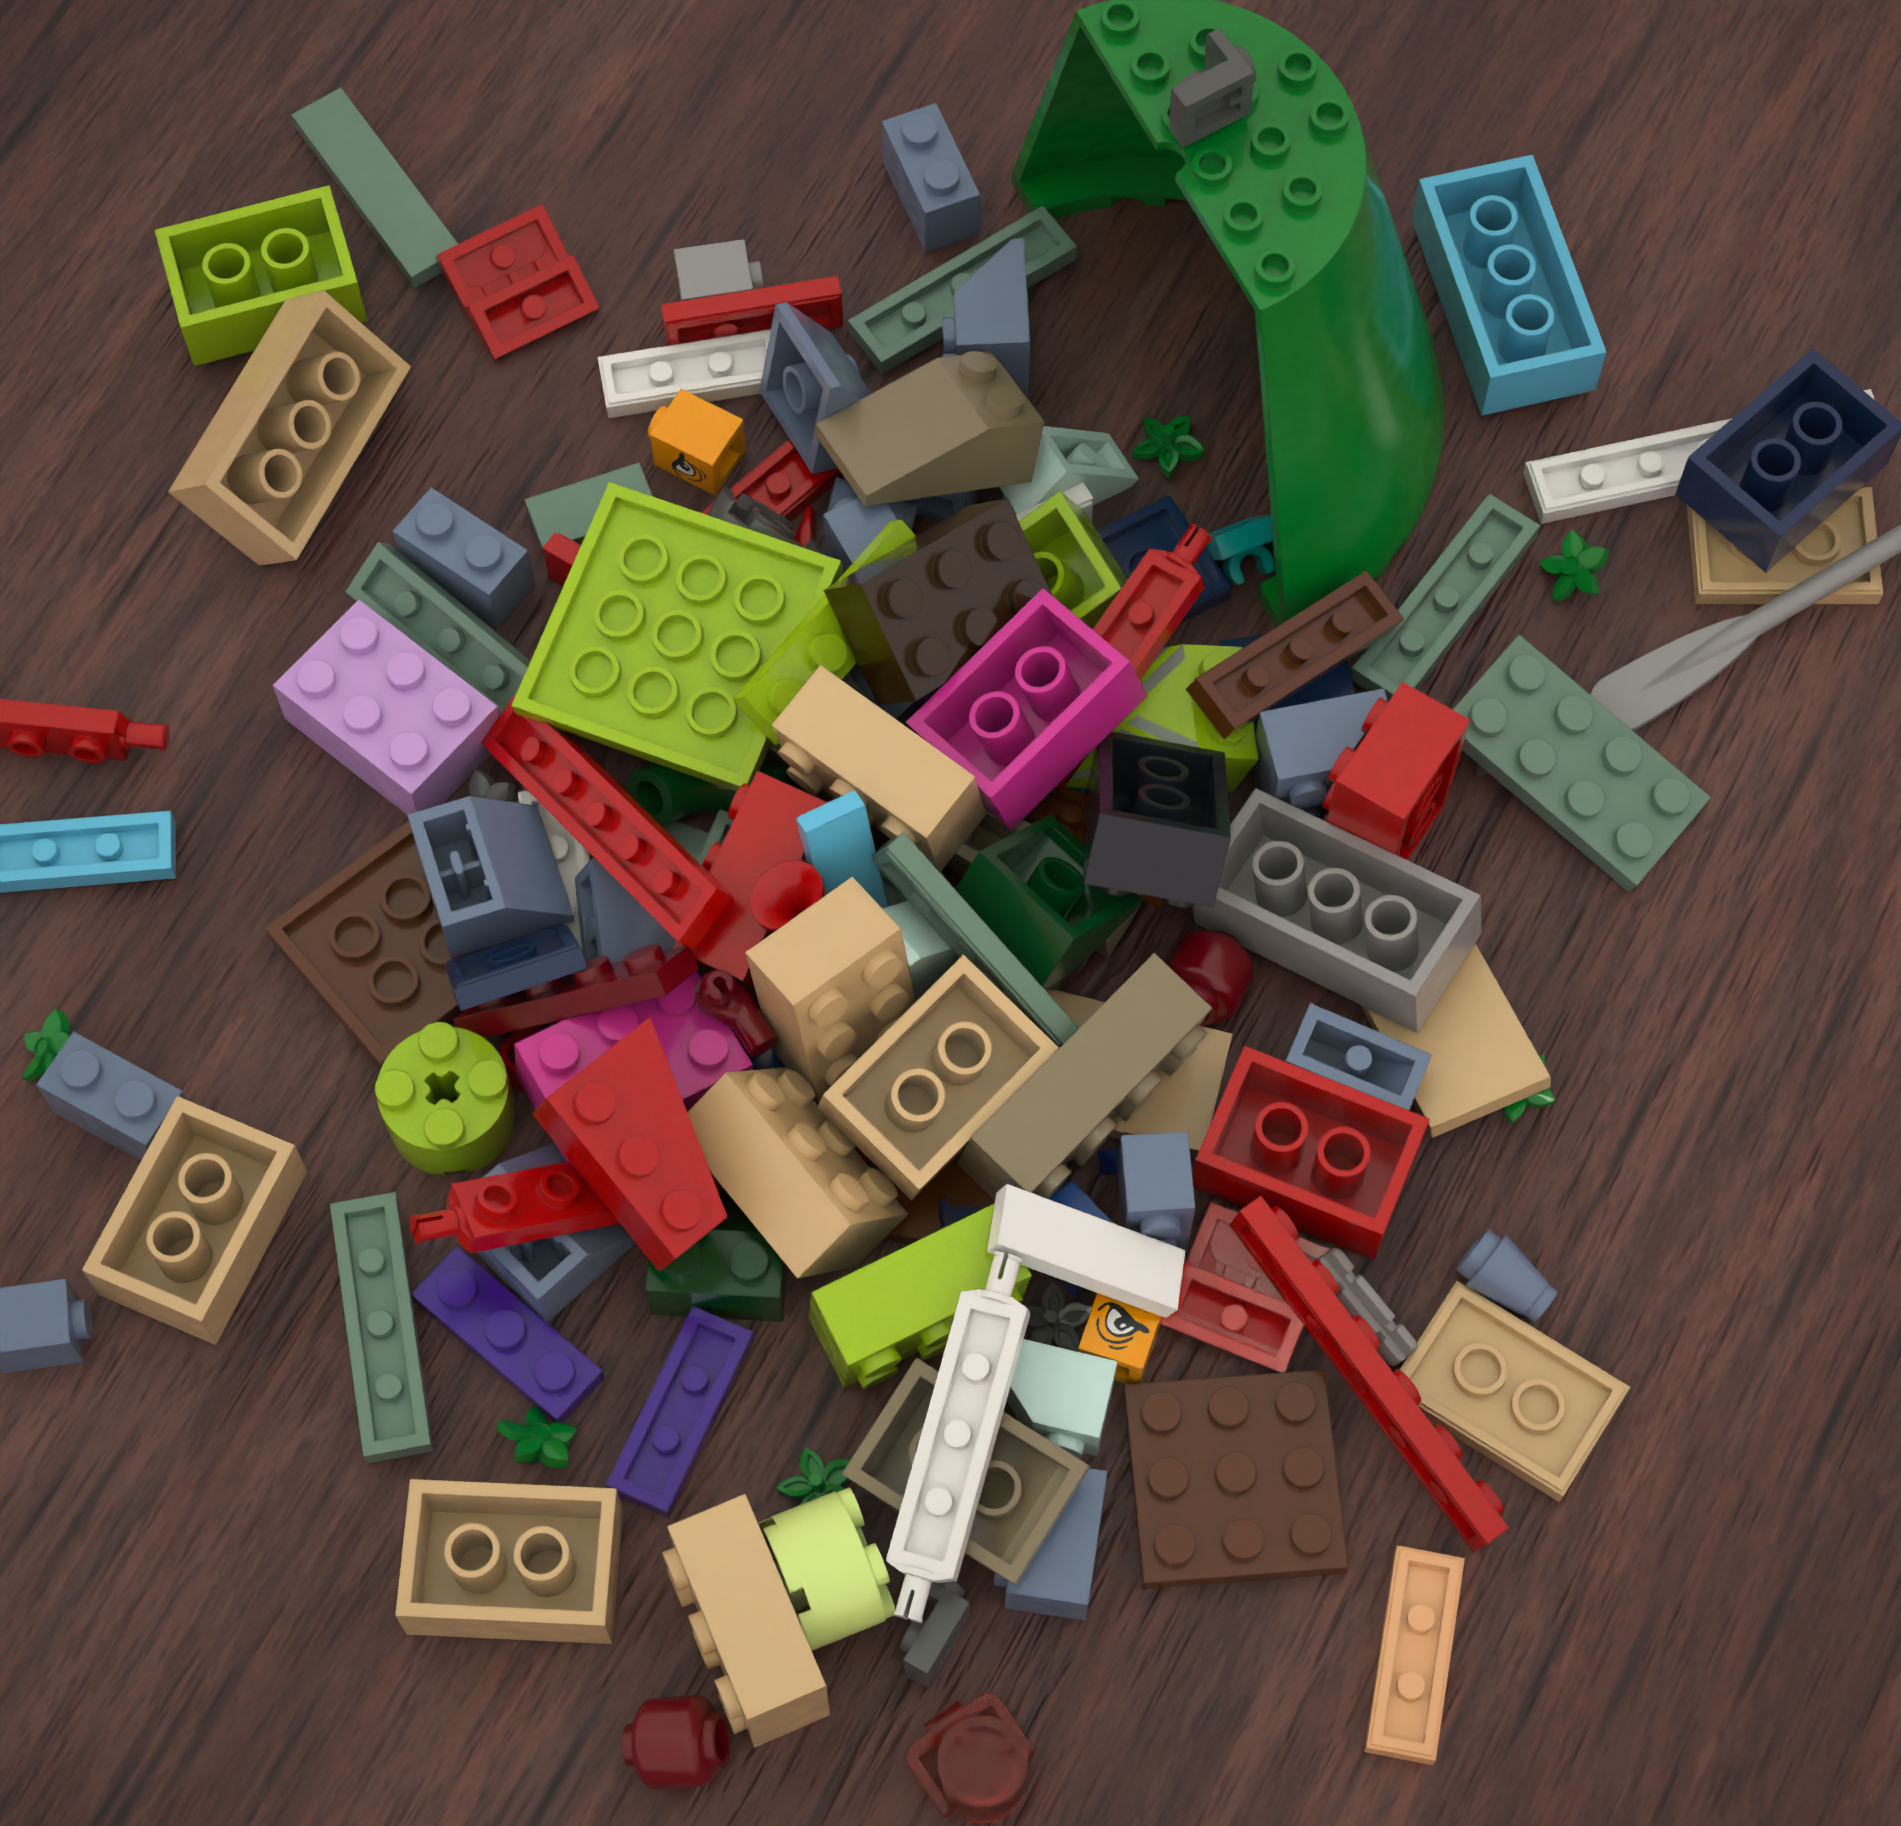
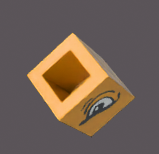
M680 389L669 407L663 405L656 411L648 428L647 435L651 442L654 465L715 496L746 452L743 419L683 389Z
M1097 1293L1078 1352L1118 1361L1116 1381L1125 1384L1142 1383L1161 1326L1162 1316Z

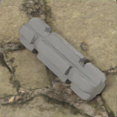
M1332 1248L1325 1252L1317 1260L1330 1271L1339 1287V1293L1336 1294V1297L1351 1317L1358 1314L1371 1326L1380 1342V1348L1377 1349V1352L1387 1364L1394 1366L1405 1360L1417 1347L1416 1340L1403 1324L1396 1325L1393 1322L1395 1315L1362 1275L1355 1276L1352 1272L1355 1266L1342 1250Z

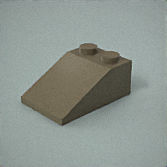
M970 351L963 355L936 358L818 422L815 428V435L863 505L871 506L1032 482L1045 421L992 351Z
M918 1358L912 1363L842 1473L857 1488L898 1514L939 1372ZM1003 1412L965 1555L1017 1586L1089 1471L1090 1466Z

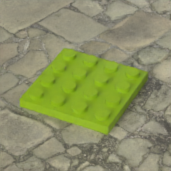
M609 482L511 706L518 715L535 721L549 723L560 730L737 792L743 783L751 785L756 772L760 771L771 741L737 705L733 698L825 595L823 590L837 582L844 570L842 562L809 549Z

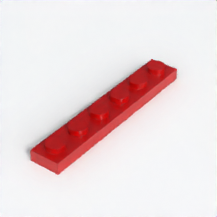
M515 693L481 744L677 942L695 950L733 896L567 733L549 723L535 721L516 714L511 706L516 696Z
M1262 1196L1241 1209L1229 1224L1470 1550L1472 1552L1479 1550L1509 1529L1501 1518V1515L1504 1514V1507L1498 1496L1484 1481L1478 1480L1474 1482L1459 1460L1463 1457V1454L1454 1437L1440 1424L1433 1427L1418 1407V1404L1421 1403V1396L1413 1382L1399 1369L1392 1372L1377 1352V1349L1380 1348V1342L1374 1330L1360 1315L1355 1314L1351 1317L1336 1297V1294L1339 1293V1287L1333 1275L1320 1261L1314 1260L1310 1262L1295 1242L1299 1238V1234L1289 1216L1278 1206L1270 1208Z

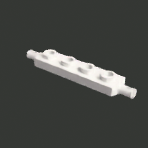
M994 1251V1259L985 1290L962 1291L960 1294L886 1561L905 1575L893 1615L906 1620L909 1618L913 1622L922 1623L923 1621L922 1616L932 1582H957L1031 1313L1029 1310L1011 1297L1019 1266L1023 1260L1012 1254H1008L1007 1258L1004 1252Z

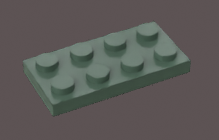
M1520 634L1453 709L1470 719L1462 750L1627 892H1631L1711 799L1708 794Z

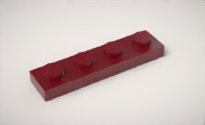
M651 944L629 953L623 958V961L611 963L608 956L591 959L586 962L588 969L466 1009L454 1018V1022L458 1028L472 1031L485 1038L666 996L696 972L699 967L691 948L688 946L662 951L660 944Z

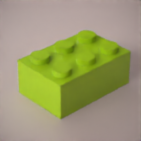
M330 185L155 230L179 324L194 366L254 351L284 301L309 293L324 290L361 323L368 321Z
M995 1203L811 1292L808 1318L843 1388L858 1381L863 1390L871 1388L897 1374L899 1370L896 1364L902 1359L919 1352L922 1359L927 1360L945 1351L961 1292L977 1289L985 1290L994 1259L992 1254L987 1253ZM1022 1265L1019 1266L1011 1295L1019 1303L1023 1301L1024 1293L1032 1276L1028 1268Z

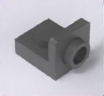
M1218 28L1206 35L1204 70H1198L1187 75L1177 86L1171 88L1169 130L1183 148L1251 113L1253 83L1256 81L1254 64L1247 51L1239 45L1234 47L1221 29Z
M955 1581L944 1583L932 1582L925 1608L931 1611L930 1616L926 1617L923 1615L922 1623L912 1621L900 1645V1650L906 1653L903 1659L905 1675L928 1689L932 1686L971 1619L970 1602L962 1598L965 1590Z

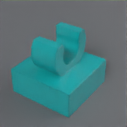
M1271 515L1251 516L1209 533L1212 541L1208 543L1205 549L1213 560H1224L1223 574L1231 585H1239L1245 582L1240 570V563L1246 555H1250L1255 559L1260 574H1267L1274 570V560L1268 549L1261 546L1273 541Z

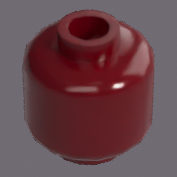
M1194 931L1185 935L1177 945L1167 964L1212 1007L1200 1026L1217 1025L1230 1020L1238 1010L1254 977V965L1247 951L1233 936L1220 931Z
M700 1695L647 1699L638 1708L633 1724H627L622 1734V1752L625 1763L629 1767L635 1766L640 1780L650 1789L706 1786L714 1779L718 1768H725L730 1756V1730L727 1718L722 1711L716 1712L711 1702L706 1697Z

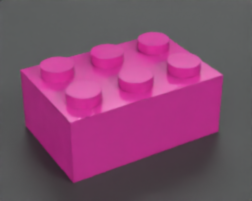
M1042 588L905 723L911 731L976 777L983 806L1011 831L1147 697V694L1131 662Z
M697 971L666 996L567 1018L514 1044L516 1077L535 1110L550 1094L649 1017H651L687 1112L726 1072L753 1070V1064L732 1029L700 1010L695 999V986L701 979ZM556 1145V1147L558 1148V1150H559L560 1154L562 1155L564 1161H565V1162H568V1161H569L568 1158L564 1155V1153H563V1152L560 1150V1148Z

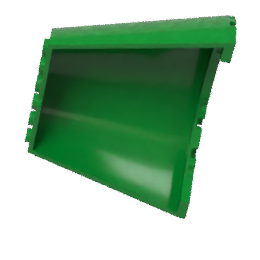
M1109 0L1076 10L1013 168L1011 182L1030 213L1044 206L1054 219L1093 209L1109 208L1113 203L1124 198L1136 199L1145 206L1165 207V198L1188 201L1191 210L1195 212L1254 308L1276 576L1259 584L1257 596L1275 627L1365 571L1376 582L1389 567L1390 560L1403 544L1407 543L1419 523L1427 503V498L1434 484L1443 446L1445 424L1444 385L1436 346L1354 106L1341 82L1329 66L1309 46L1273 21L1249 10L1217 0ZM1219 28L1234 47L1239 45L1247 51L1254 64L1256 81L1253 83L1251 113L1183 148L1169 130L1171 88L1177 86L1187 75L1198 70H1204L1206 35Z

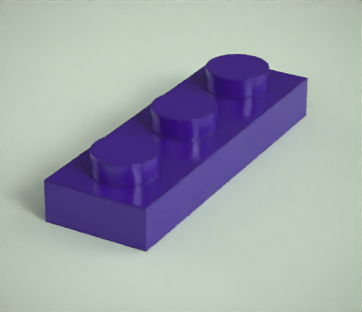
M457 1246L411 1293L414 1302L527 1400L536 1405L554 1423H564L605 1379L602 1369Z
M692 1306L606 1483V1488H615L620 1498L668 1519L670 1518L755 1340L753 1331Z

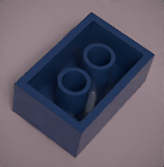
M1812 348L1687 458L1675 495L1766 573L1889 463L1901 436V422Z

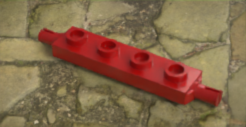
M1195 524L1188 526V530L1172 552L1154 549L1147 551L1092 629L1131 662L1139 680H1141L1205 588L1200 574L1193 565L1208 543L1212 541V537L1203 528L1200 527L1198 529V526ZM1085 758L1058 784V786L1062 788L1066 787V785L1071 780V778L1078 770V768L1085 760Z
M0 699V748L9 749L11 752L21 756L40 757L44 752L65 754L81 762L97 764L104 762L105 759L126 761L131 747L159 749L161 751H166L168 748L170 737L168 724L133 722L131 718H127L119 711Z
M570 1161L452 1183L446 1199V1210L420 1215L415 1214L410 1217L411 1234L414 1236L413 1240L417 1244L423 1241L453 1236L469 1253L620 1224ZM711 1173L717 1191L720 1193L721 1187L719 1182Z

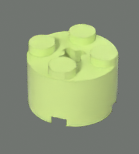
M846 1488L839 1492H831L758 1522L773 1559H776L774 1563L811 1651L885 1622L886 1618L894 1616L893 1613L896 1609L886 1585L890 1583L886 1566L875 1543L868 1545L861 1529V1527L865 1526L863 1516L851 1488Z

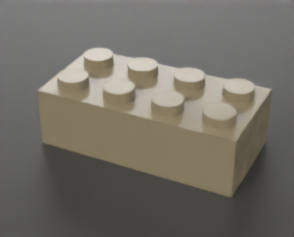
M1153 953L970 1138L957 1165L994 1201L996 1193L1006 1184L1051 1199L1072 1173L1066 1165L1071 1160H1074L1082 1167L1108 1140L1107 1137L1118 1126L1112 1118L1118 1114L1126 1122L1153 1094L1152 1091L1163 1080L1157 1072L1162 1069L1171 1076L1197 1049L1196 1046L1208 1034L1200 1024L1212 1007Z

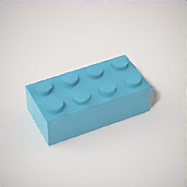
M1533 155L1419 179L1411 220L1481 416L1595 391L1607 352Z

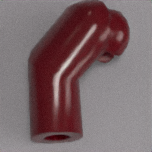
M712 970L704 974L703 978L697 982L695 986V999L700 1010L732 1028L751 1057L767 1052L778 1042V1037L744 985L735 981L729 973L724 970Z

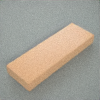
M1397 1545L1393 1558L1364 1752L1428 1765L1435 1763L1465 1558Z

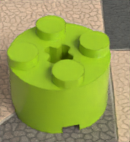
M435 1022L428 1024L421 1031L399 1043L384 1061L375 1084L377 1103L395 1148L408 1163L429 1174L445 1175L444 1172L466 1170V1173L488 1165L507 1146L514 1132L515 1098L505 1064L498 1051L486 1039L472 1031L452 1027L445 1022ZM454 1097H458V1099L455 1100L453 1103L448 1101Z

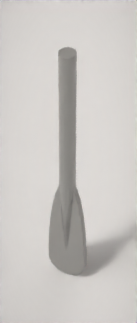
M1901 524L1751 613L1727 619L1694 631L1630 662L1599 680L1593 687L1591 696L1632 731L1638 730L1718 676L1736 661L1754 643L1758 636L1901 553Z

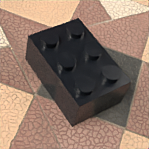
M1112 731L1095 747L1084 796V884L1096 886L1102 892L1116 896H1124L1132 892L1159 897L1164 902L1176 907L1186 908L1196 904L1214 907L1231 839L1225 752Z

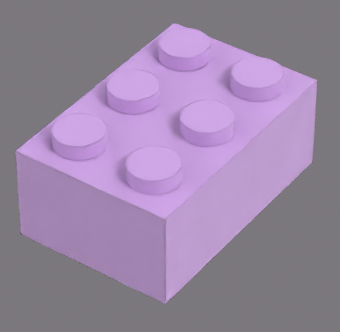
M360 600L273 684L284 718L405 814H411L443 804L471 776L474 769L476 770L491 755L481 742L500 716L498 706Z

